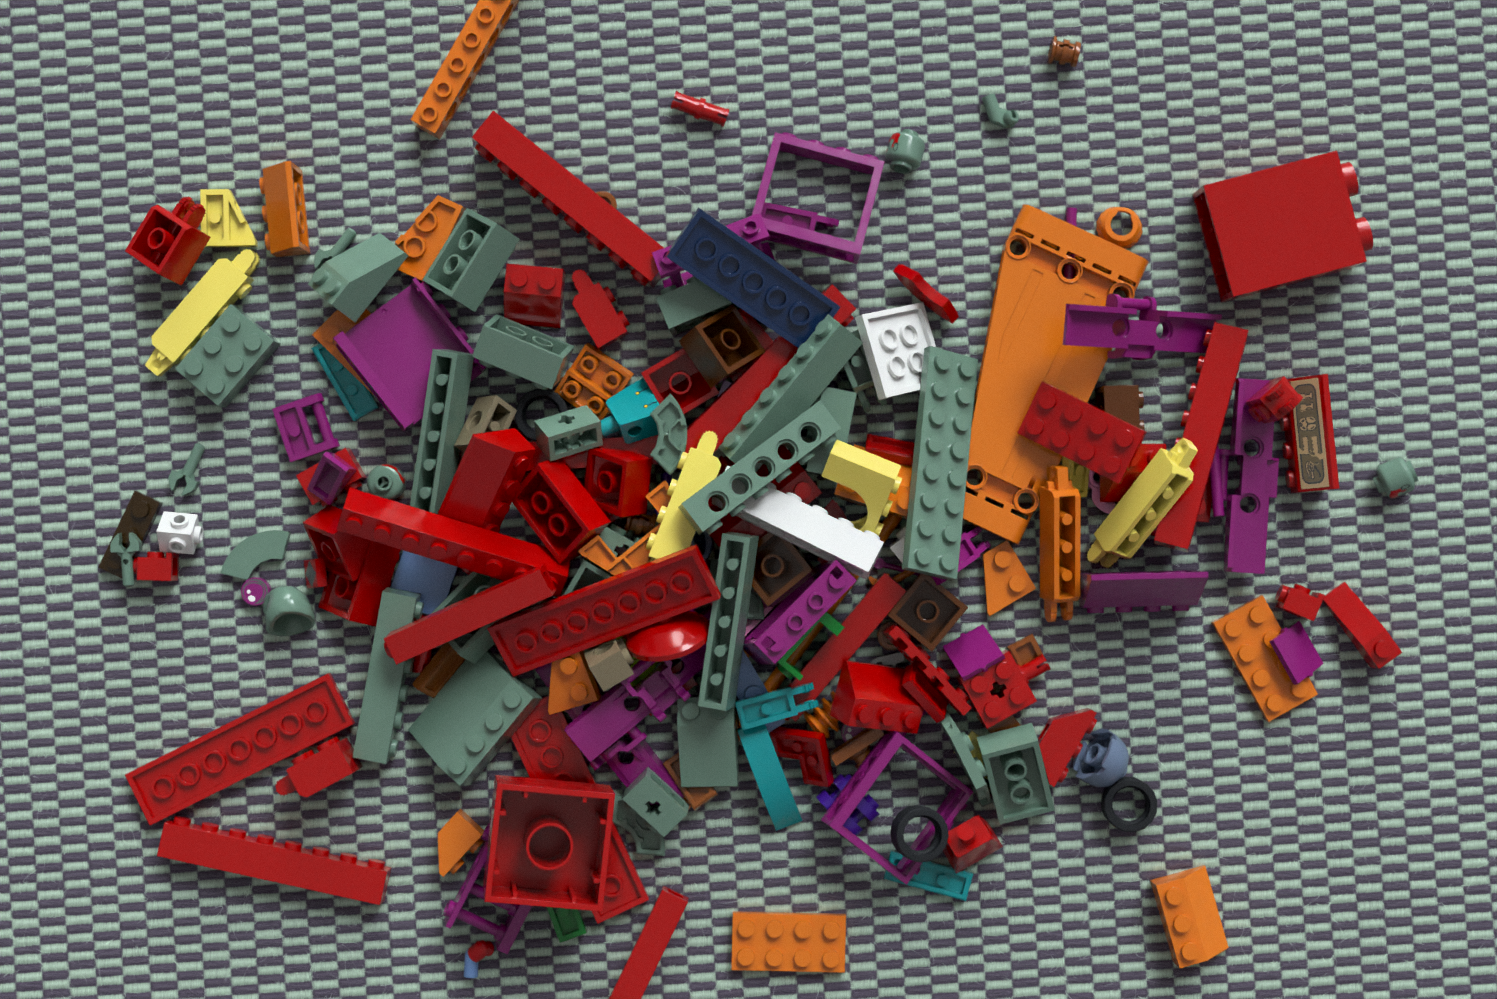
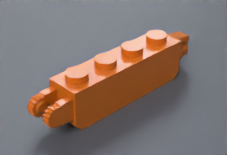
M1051 465L1049 481H1046L1045 486H1040V598L1044 599V616L1047 622L1056 621L1057 603H1060L1062 619L1071 620L1073 617V601H1078L1080 598L1081 495L1079 490L1072 486V480L1068 479V467L1063 465Z

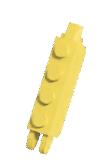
M243 249L241 254H238L233 261L224 258L218 259L151 336L152 345L155 349L145 364L150 371L161 377L172 366L179 364L230 304L233 305L238 298L243 299L251 291L252 286L250 284L254 279L250 275L257 268L256 266H259L261 260L258 253L251 251V249Z
M709 430L703 433L697 449L691 447L689 453L683 452L677 466V468L682 470L678 480L672 479L666 494L671 496L668 507H661L656 522L661 524L657 534L651 533L645 548L650 550V562L688 548L691 545L696 530L678 507L718 475L721 463L718 457L713 456L716 444L718 443V435L713 433V431L710 432Z
M1182 438L1170 451L1161 448L1094 533L1096 540L1091 545V548H1089V551H1087L1089 562L1096 564L1100 561V565L1109 568L1120 557L1124 559L1133 557L1193 481L1194 473L1189 466L1198 450L1190 440Z

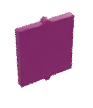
M1300 620L1288 628L1281 629V633L1269 641L1294 685L1300 683L1306 677L1313 676V672L1324 664Z
M983 624L966 634L961 633L959 638L942 646L963 681L980 672H986L987 668L1005 659L1004 654Z

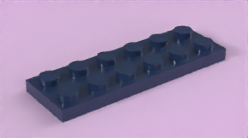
M699 207L665 255L678 266L798 348L807 341L815 331L816 326L828 314L834 317L840 309V306Z

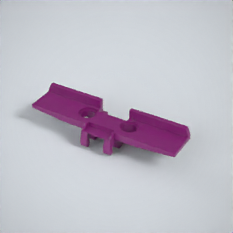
M1109 294L1106 299V306L1066 304L1063 345L1116 348L1115 351L1107 352V356L1110 359L1131 357L1133 360L1152 359L1156 350L1206 353L1207 346H1203L1207 329L1213 330L1214 322L1221 320L1222 315L1156 310L1157 302L1154 297L1145 296L1142 299L1123 298L1118 294ZM1137 310H1140L1139 320H1128L1129 314L1137 315ZM1161 323L1163 326V333L1161 337H1158L1156 334V329L1158 324Z
M1236 378L1230 450L1219 449L1223 500L1227 501L1224 551L1225 572L1265 574L1269 498H1277L1279 458H1272L1274 422L1265 424L1262 421L1257 422L1249 414L1248 409L1250 407L1245 402L1270 380ZM1248 440H1254L1258 444V452L1254 456H1249L1244 452L1243 447ZM1229 456L1237 457V465H1240L1239 487H1236L1235 495H1227ZM1244 497H1251L1255 502V507L1250 513H1246L1240 508V501Z
M708 606L700 613L709 621L712 606ZM706 643L698 650L680 657L682 669L679 672L672 673L671 660L661 661L662 664L635 687H632L630 683L655 663L638 661L631 667L634 673L632 676L614 685L598 701H595L569 723L564 731L591 762L649 713L661 723L667 717L664 711L679 698L685 702L691 697L682 685L703 668ZM629 695L632 697L637 696L639 699V704L634 710H627L624 706V700Z
M552 662L534 669L549 690ZM594 677L601 696H603L606 693V691L603 692L602 688L600 687L599 683ZM585 705L565 711L574 720L584 712ZM636 725L627 732L632 738L630 742L623 735L590 763L591 767L596 770L604 762H607L626 787L649 767L682 798L685 797L664 767L663 762L644 740L647 734L645 732L641 733ZM631 751L634 754V760L630 763L623 762L619 757V752ZM657 801L653 804L649 802L650 806H653L654 804H657L659 806V802Z

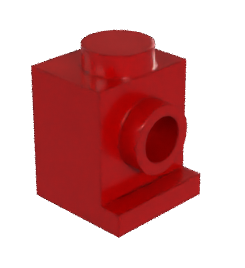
M147 552V557H135L133 571L134 574H137V580L177 581L179 553L166 552L165 558L164 552Z
M1282 584L1275 597V600L1278 601L1276 607L1305 620L1314 621L1325 595L1312 592L1309 595L1311 590L1304 586L1295 584L1292 588Z

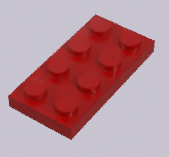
M1042 381L1017 433L1121 484L1147 432Z

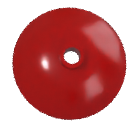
M689 610L629 633L626 638V646L631 656L642 661L661 662L677 659L698 650L707 642L710 621L704 615Z

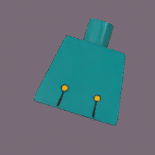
M643 378L607 399L605 404L610 416L600 420L603 438L618 431L624 443L630 444L658 435L656 422L650 413L659 403Z

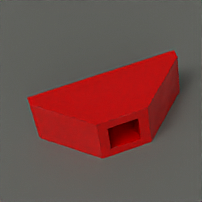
M1085 708L1051 717L1041 731L1038 742L1048 783L1055 787L1057 782H1063L1069 771L1066 767L1071 757L1075 759L1082 749L1083 744L1080 742L1085 733L1090 734L1097 722V719L1094 718L1097 714L1095 711Z

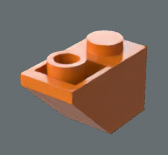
M459 809L438 832L439 874L443 877L449 871L454 874L465 863L461 857L468 850L473 854L484 842L480 838L483 835L484 829L462 809Z

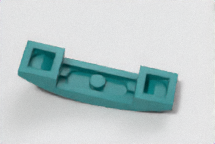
M766 724L742 730V727L738 728L737 732L776 831L803 821Z

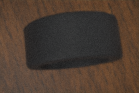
M537 388L527 392L520 398L515 408L517 410L515 421L518 429L525 437L536 441V433L526 420V411L533 401L547 399L557 406L559 413L569 410L565 400L558 393L549 389Z
M1124 776L1116 783L1107 786L1101 796V809L1104 817L1111 825L1124 832H1137L1145 829L1152 823L1157 813L1158 802L1154 791L1147 783L1135 777ZM1127 787L1139 790L1144 795L1146 801L1143 814L1138 819L1132 821H1125L1119 818L1114 813L1112 807L1115 794Z
M921 805L908 806L900 811L894 818L890 830L891 841L895 849L909 860L920 863L932 861L938 857L945 849L949 837L948 827L943 817L935 810ZM921 816L933 823L935 835L929 847L917 851L907 846L903 834L908 822L915 817Z

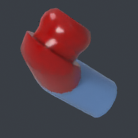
M479 940L466 950L464 960L465 978L478 977L479 961L485 958V956H491L494 953V945L491 941Z

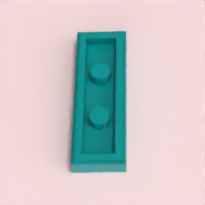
M321 343L311 348L354 422L379 408L371 392Z
M891 850L888 861L897 866L903 855ZM927 861L920 865L918 875L914 874L907 885L966 901L973 873L962 870L956 874L951 866ZM885 870L884 879L906 885Z

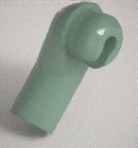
M995 93L982 98L991 123L1003 128H1012L1019 121V114L1015 110L1009 111L999 107Z

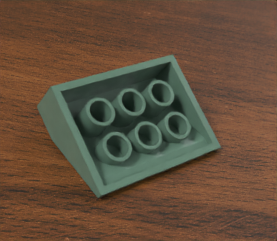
M488 650L475 664L468 660L463 662L410 726L408 731L435 763L459 786H469L543 698L518 676L513 677L508 667Z

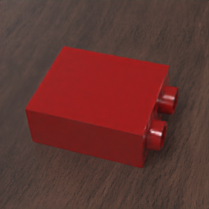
M1337 150L1203 185L1192 194L1221 303L1351 269L1367 262L1365 251L1372 250L1373 248L1372 231L1365 217L1355 219L1350 197L1358 194L1357 175L1350 162L1340 163Z

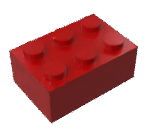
M562 458L538 463L520 484V488L512 500L514 506L559 564L580 556L581 554L578 551L594 537L600 535L611 522Z

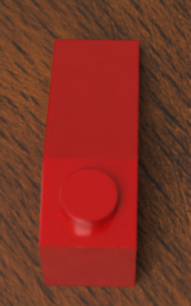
M1342 582L1324 596V604L1369 667L1380 669L1402 653L1384 626L1345 582Z

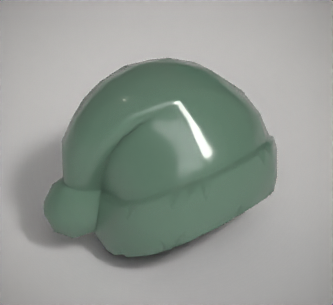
M283 585L271 590L266 595L263 602V612L265 614V629L267 633L280 637L292 636L305 632L315 625L314 610L306 595L296 587Z

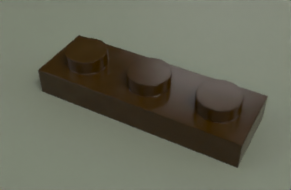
M134 491L111 541L118 533H122V545L127 549L130 546L129 532H133L141 540L143 546L163 502L139 491ZM109 543L98 568L122 578L121 557L116 552L111 553ZM140 551L134 554L133 561L135 557H138Z

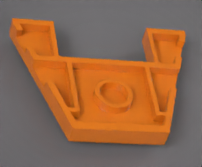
M666 480L645 496L658 513L662 506L668 507L671 496L666 495L669 489ZM658 524L619 557L614 555L599 535L594 537L578 552L615 576L650 562V550L645 548L651 533L657 534L661 524Z

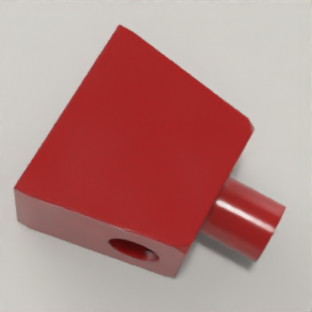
M977 815L948 831L949 837L943 852L957 874L1003 846L990 824Z

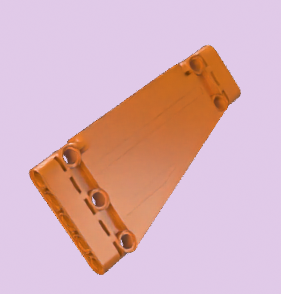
M1023 204L1002 249L975 393L967 472L971 469L977 470L980 473L981 479L977 485H971L966 481V489L976 494L974 496L965 491L963 512L964 521L979 526L1019 545L1029 521L1039 505L1040 486H1045L1046 481H1049L1050 466L1059 465L1063 457L1017 433L1041 382L1044 381L1088 402L1108 359L1107 352L1112 350V348L1063 345L1066 304L1106 306L1107 296L1113 294L1115 289L1123 290L1126 298H1134L1135 291L1149 263L1148 260L1026 204ZM1016 241L1022 244L1024 248L1022 255H1014L1011 252V242ZM1070 253L1074 254L1075 258H1072L1068 255H1070ZM1063 265L1073 266L1075 270V277L1073 279H1067L1062 275L1061 269ZM1022 493H1027L1032 499L1031 506L1027 509L1021 508L1018 504V497ZM985 498L1000 504L1001 507L985 501ZM1011 510L1027 516L1026 519L1011 513Z

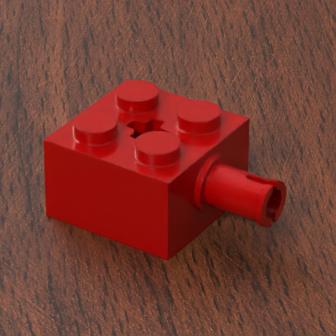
M1004 650L1002 653L1005 659L987 668L986 672H980L963 681L960 675L956 677L963 691L970 698L969 702L982 722L983 727L988 729L1037 702L1029 687V681L1051 670L1048 663L1042 664L1047 661L1043 654L1020 666L1016 664L1010 651ZM994 682L1003 687L1000 689L1001 694L999 696L990 693Z

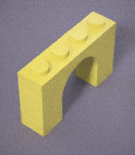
M836 440L823 470L822 477L853 489L863 498L868 514L862 519L850 522L854 524V528L862 532L868 530L879 536L884 525L879 522L881 515L887 517L893 503L888 497L890 493H897L902 478L897 476L901 465Z

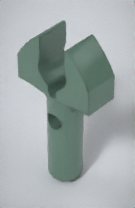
M347 228L331 250L323 251L319 249L314 256L315 269H319L325 260L343 253L357 235L352 228Z
M196 443L182 470L171 471L168 480L172 491L176 490L180 479L185 478L187 484L181 495H188L197 490L200 482L195 480L194 472L205 451V447L202 444Z
M129 532L130 546L127 549L122 545V533H118L110 543L111 553L116 552L121 557L122 582L125 587L134 585L133 556L137 551H142V542L133 532Z

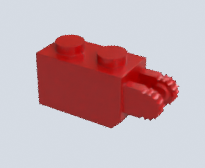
M575 270L571 279H573L572 282H574L579 294L574 296L572 305L597 348L602 350L628 335L626 327L630 323L622 310L619 312L615 311L611 303L616 301L608 286L602 288L599 282L594 285L589 275L585 273V270Z
M1282 376L1270 380L1245 403L1250 407L1248 409L1249 414L1257 422L1262 421L1265 424L1279 421L1288 412L1293 410L1303 397L1289 384L1286 377Z

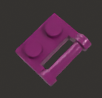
M317 393L272 409L291 463L340 447L338 439H334L322 403L325 401L322 393ZM312 406L324 441L319 444L315 443L304 408Z

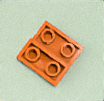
M586 343L554 392L558 393L564 400L576 408L587 405L599 420H602L609 413L605 404L607 399L625 389L634 373L590 343Z

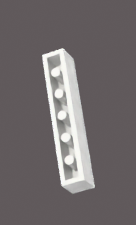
M739 480L732 481V490L736 494H744V483ZM771 482L766 485L769 489L766 493L756 500L753 496L743 502L746 508L736 514V516L827 561L837 560L847 571L867 580L884 544L877 534L868 530L862 532L854 528V524L844 518L836 519L828 515V512L818 505L811 507L803 503L802 499L791 492L785 494L777 490L776 486ZM712 497V504L722 509L720 499Z

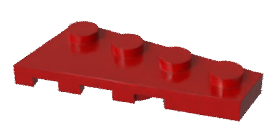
M889 625L881 632L911 664L914 663L923 672L924 676L932 682L959 715L964 716L972 709L967 703L970 698L959 687L956 689L952 687L948 682L950 677L939 666L935 668L929 661L931 657L920 646L916 647L911 642V636L900 625Z

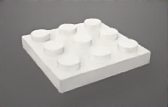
M924 303L906 305L855 317L878 400L920 391L924 348L929 346L936 347Z

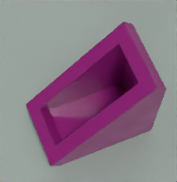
M325 452L307 489L328 505H331L356 472V469L336 454Z

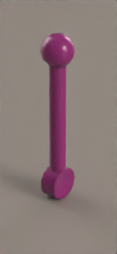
M878 558L874 564L876 569L887 568L899 572L905 571L902 569V566L886 563L881 558Z

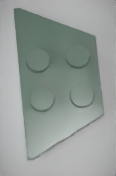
M946 709L945 719L940 721V724L981 806L984 807L992 803L987 784L983 778L987 776V772L982 762L977 757L973 758L970 751L974 750V746L969 736L965 732L961 733Z

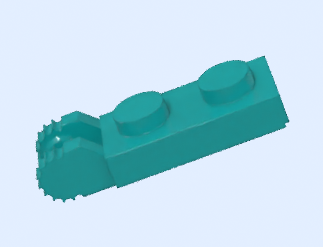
M813 682L792 688L789 686L735 701L742 730L798 715L799 712L818 707L817 699L807 700L795 705L793 695L813 690Z

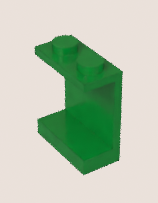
M828 612L777 661L776 667L790 680L795 676L800 681L803 675L787 659L819 621L836 636L845 628Z

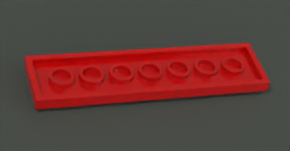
M697 544L503 618L487 629L511 675L514 677L720 599L721 593Z
M328 673L125 774V777L149 825H152L355 724V721L331 673Z
M549 695L544 697L511 736L529 777L597 784L583 753L572 743L571 738L564 731L565 727L569 724L564 712L561 711L549 715ZM613 820L603 911H592L597 924L650 899Z

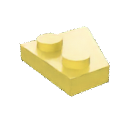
M200 189V204L206 210L205 217H203L201 222V231L211 237L205 247H258V242L232 191L229 189Z

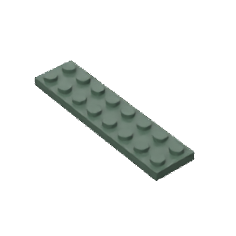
M933 346L924 348L902 569L951 581L957 579L978 359Z

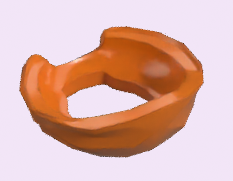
M1110 207L1102 212L1097 220L1098 236L1124 249L1134 246L1143 233L1139 216L1129 208ZM1117 212H1124L1130 215L1132 229L1127 235H1117L1112 231L1111 220L1116 216Z

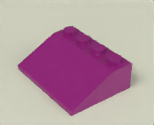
M1185 570L1080 573L1079 607L1087 608V613H1104V607H1115V612H1132V607L1143 606L1144 612L1161 611V606H1172V611H1189V605H1198L1208 580V572Z

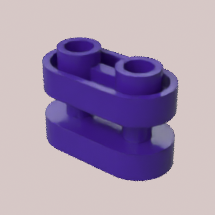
M840 773L833 781L838 788L831 795L823 789L816 796L827 810L852 776L848 773L844 777ZM867 794L857 805V809L849 816L843 826L858 836L863 831L858 823L865 816L871 822L880 814L876 809L880 807L879 804Z

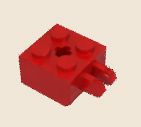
M183 196L172 212L160 205L151 207L125 252L157 274L182 286L211 238L198 229L206 214L204 206L195 204L190 197Z
M336 736L317 746L318 753L314 754L313 750H310L292 759L293 766L286 769L287 776L277 781L275 792L279 793L280 796H285L297 790L300 796L309 797L361 769L363 766L359 759L352 758L354 749L348 738L346 737L339 741Z

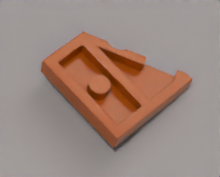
M1008 540L1001 542L982 554L986 613L988 616L993 615L1036 589Z
M583 651L552 662L548 704L549 715L595 702L601 698L600 691L589 669Z

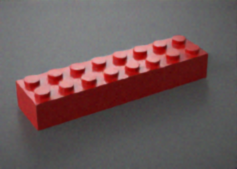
M492 111L472 136V139L477 144L474 148L478 151V154L489 163L495 160L498 163L496 166L510 180L519 179V185L531 197L535 199L539 195L542 198L541 202L544 204V207L555 216H558L559 213L565 216L563 220L576 233L585 232L588 242L600 252L603 248L609 252L610 260L618 267L624 269L627 266L631 269L630 274L632 278L643 287L649 284L654 288L661 279L652 252L664 247L495 111Z

